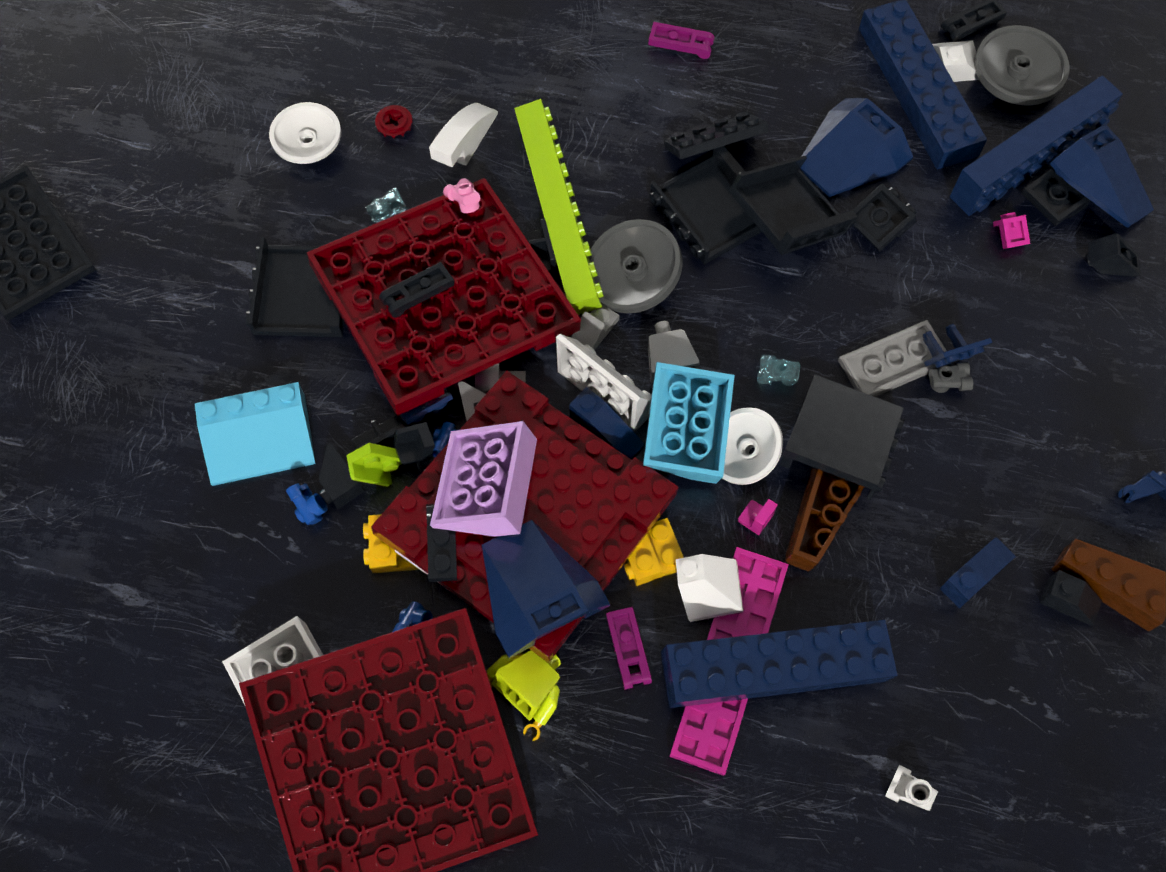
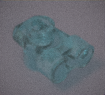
M396 187L387 191V195L374 199L371 204L366 206L373 222L378 223L408 210Z
M762 355L757 381L759 384H771L772 381H781L784 385H793L799 379L800 363L776 359L774 355Z

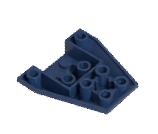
M845 98L828 112L802 155L806 156L807 159L800 169L824 193L831 197L896 173L913 159V155L902 127L868 98Z
M1106 124L1081 137L1050 163L1059 177L1063 178L1069 185L1127 228L1154 210L1122 141Z
M532 520L522 524L520 534L498 536L482 544L495 633L508 658L534 646L537 639L581 616H584L586 619L610 606L598 581Z

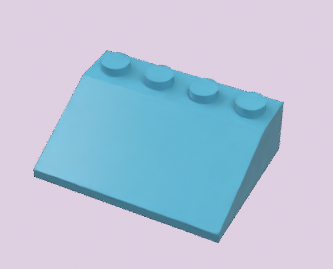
M657 362L643 466L690 480L715 484L720 481L724 474L734 375Z
M299 382L195 403L197 427L212 486L316 464L305 394Z

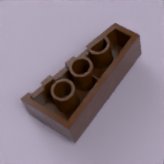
M812 467L784 562L808 572L815 567L826 552L836 532L845 521L852 506L861 495L860 493L864 486Z
M1074 539L1063 549L1052 567V570L1055 572L1060 570L1086 581L1103 603L1148 632L1163 624L1166 619L1165 571L1078 539Z

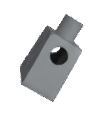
M668 321L656 323L654 326L656 334L650 335L648 338L650 382H654L657 362L699 369V359L683 329L671 331Z

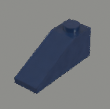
M586 387L569 404V414L572 420L631 460L645 446V443L618 414L589 388Z
M995 537L950 577L940 590L960 609L1016 556Z

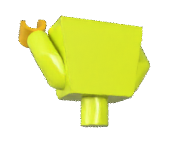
M531 650L525 654L520 652L511 658H508L507 654H505L487 669L491 688L493 685L529 721L534 718L533 724H528L524 727L523 734L525 735L530 727L536 728L537 735L532 740L536 741L541 735L540 727L546 725L557 708L560 693L557 683L560 675L555 669L560 666V659L557 655H554L548 663Z

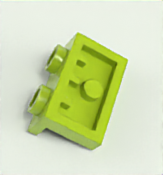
M368 443L347 455L352 480L387 487L392 484L390 471L397 470L399 465L402 464L399 461L395 448Z

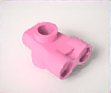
M463 178L459 180L457 185L449 184L445 186L443 190L444 195L451 201L456 200L462 213H471L479 209L480 195L474 189L473 183L468 179Z

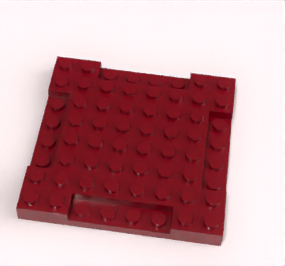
M485 178L473 182L474 189L480 195V207L474 212L462 213L456 200L451 201L445 195H442L307 252L310 266L329 299L337 307L397 416L443 395L444 388L532 347H534L535 351H538L555 343L556 337L559 334L570 336L580 331V317ZM441 262L454 279L455 286L405 310L400 317L393 318L388 312L389 307L384 305L379 299L380 293ZM402 296L397 297V298H396V301L402 299L403 297H402Z
M506 371L474 407V414L460 430L520 421L527 425L537 438L522 524L530 520L534 521L598 581L604 591L675 498L679 487L652 468L643 466V462L634 457L631 460L550 405L547 397ZM448 444L410 487L406 486L371 526L373 535L426 573H428L426 504H435ZM456 531L458 581H442L439 583L494 623L482 544L496 537ZM584 616L537 639L535 645L528 649L549 663Z
M466 608L239 683L293 872H437L538 836Z

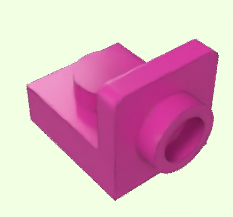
M1015 212L1000 215L1001 220L993 222L994 227H1000L1003 249L1030 244L1026 215L1016 217Z
M768 499L765 505L762 506L756 501L751 500L739 516L738 522L757 535H760L773 517L778 504Z

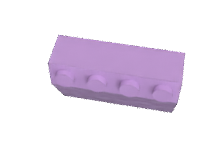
M523 421L451 431L430 523L432 528L495 537L521 533L537 438Z

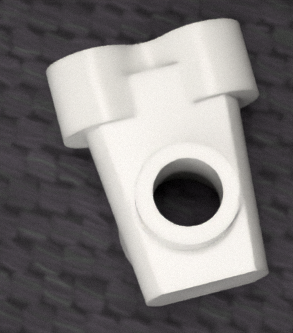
M899 765L885 797L897 803L900 799L930 811L938 791L932 788L927 781L912 776L911 770ZM918 790L924 792L925 799L917 800L914 797V793Z

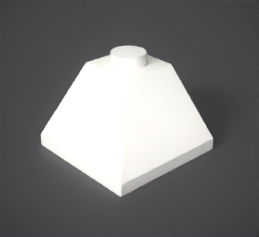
M973 40L932 44L954 82L979 80L975 70L976 49Z
M705 554L676 559L678 586L690 622L743 612L736 559Z

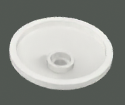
M312 102L294 104L282 110L274 118L269 131L270 142L275 152L283 159L298 164L313 163L324 159L334 151L341 137L340 123L334 112L326 106Z
M741 408L730 412L722 479L738 485L755 483L766 477L777 465L783 449V436L778 423L765 411L757 408ZM755 448L754 452L749 455L750 449Z

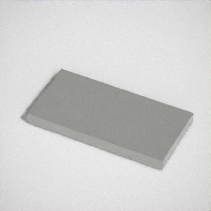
M925 320L839 357L838 362L855 390L876 397L929 374L930 369L936 368L935 364L927 367L924 364L925 361L932 358L928 346L923 341V334L925 332L931 331L942 350L946 352V349L928 320Z

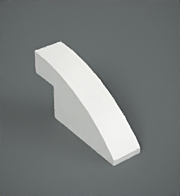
M473 103L461 109L448 121L430 145L431 159L453 167L456 162L466 166L496 118L498 111L479 103Z

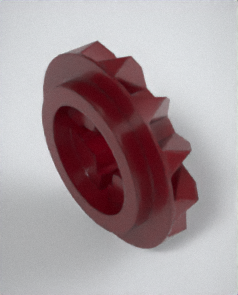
M399 105L384 107L377 113L375 118L377 130L384 137L392 136L395 138L397 135L404 137V133L410 131L411 124L413 123L409 110ZM390 118L395 122H398V126L391 124Z

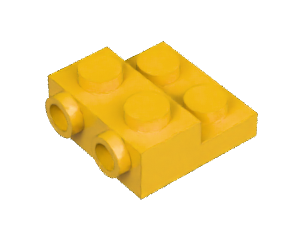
M368 515V523H363L364 539H369V548L364 549L363 556L364 564L369 565L372 573L420 570L373 535L371 526L381 515Z
M668 518L656 521L627 559V564H624L628 579H634L636 586L676 573V559L684 558Z

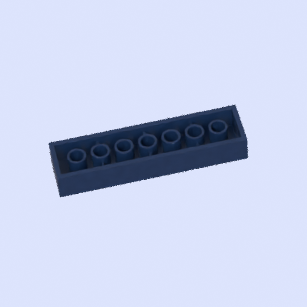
M898 0L864 10L859 31L936 169L938 170L979 157L987 138L907 0Z
M1102 75L962 169L950 198L968 216L976 211L982 212L992 200L1001 199L1011 187L1017 188L1027 176L1030 175L1032 177L1036 175L1046 163L1050 165L1055 158L1081 137L1105 124L1107 125L1110 121L1109 116L1119 107L1118 101L1123 93Z
M885 620L669 644L661 651L669 708L880 683L898 676Z

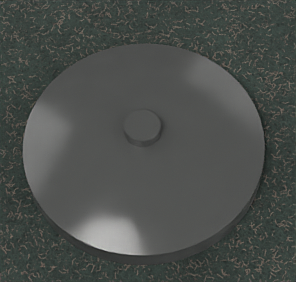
M1012 25L992 31L983 39L975 56L976 74L983 86L999 99L1016 105H1038L1051 100L1062 90L1070 71L1069 60L1062 46L1045 32L1028 26Z
M644 219L625 221L608 229L594 243L591 248L592 255L588 256L589 262H594L598 276L594 277L595 283H600L604 297L600 298L601 304L619 313H638L661 303L677 285L683 265L681 249L672 233L661 224Z

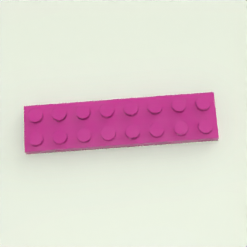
M736 547L733 559H736L738 564L743 612L714 617L707 640L768 633L789 564ZM748 699L685 706L669 757L724 776Z

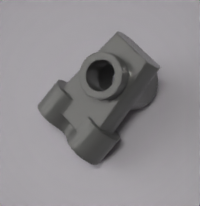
M968 361L955 362L953 366H943L929 370L930 386L938 393L947 392L949 388H958L959 391L973 389V379L970 375Z

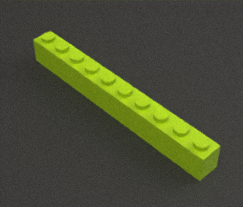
M539 99L516 107L514 109L566 298L578 315L583 314L585 311L590 312L602 308L600 298L604 297L600 283H595L594 280L598 273L594 262H589L588 256L592 255L588 241L584 242L582 236L586 235L582 221L578 222L576 217L580 215L577 202H572L571 197L575 196L571 182L567 183L565 179L569 177L565 162L561 163L560 158L564 156L560 144H555L558 135L555 126H550L549 121L553 120L549 106L544 108L542 100Z

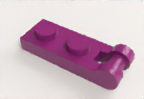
M653 22L648 45L697 54L698 57L707 59L711 55L712 50L710 46L713 45L715 37L712 33Z
M633 607L606 613L624 690L633 688L634 684L643 683V685L652 683ZM638 664L640 672L630 674L628 666Z

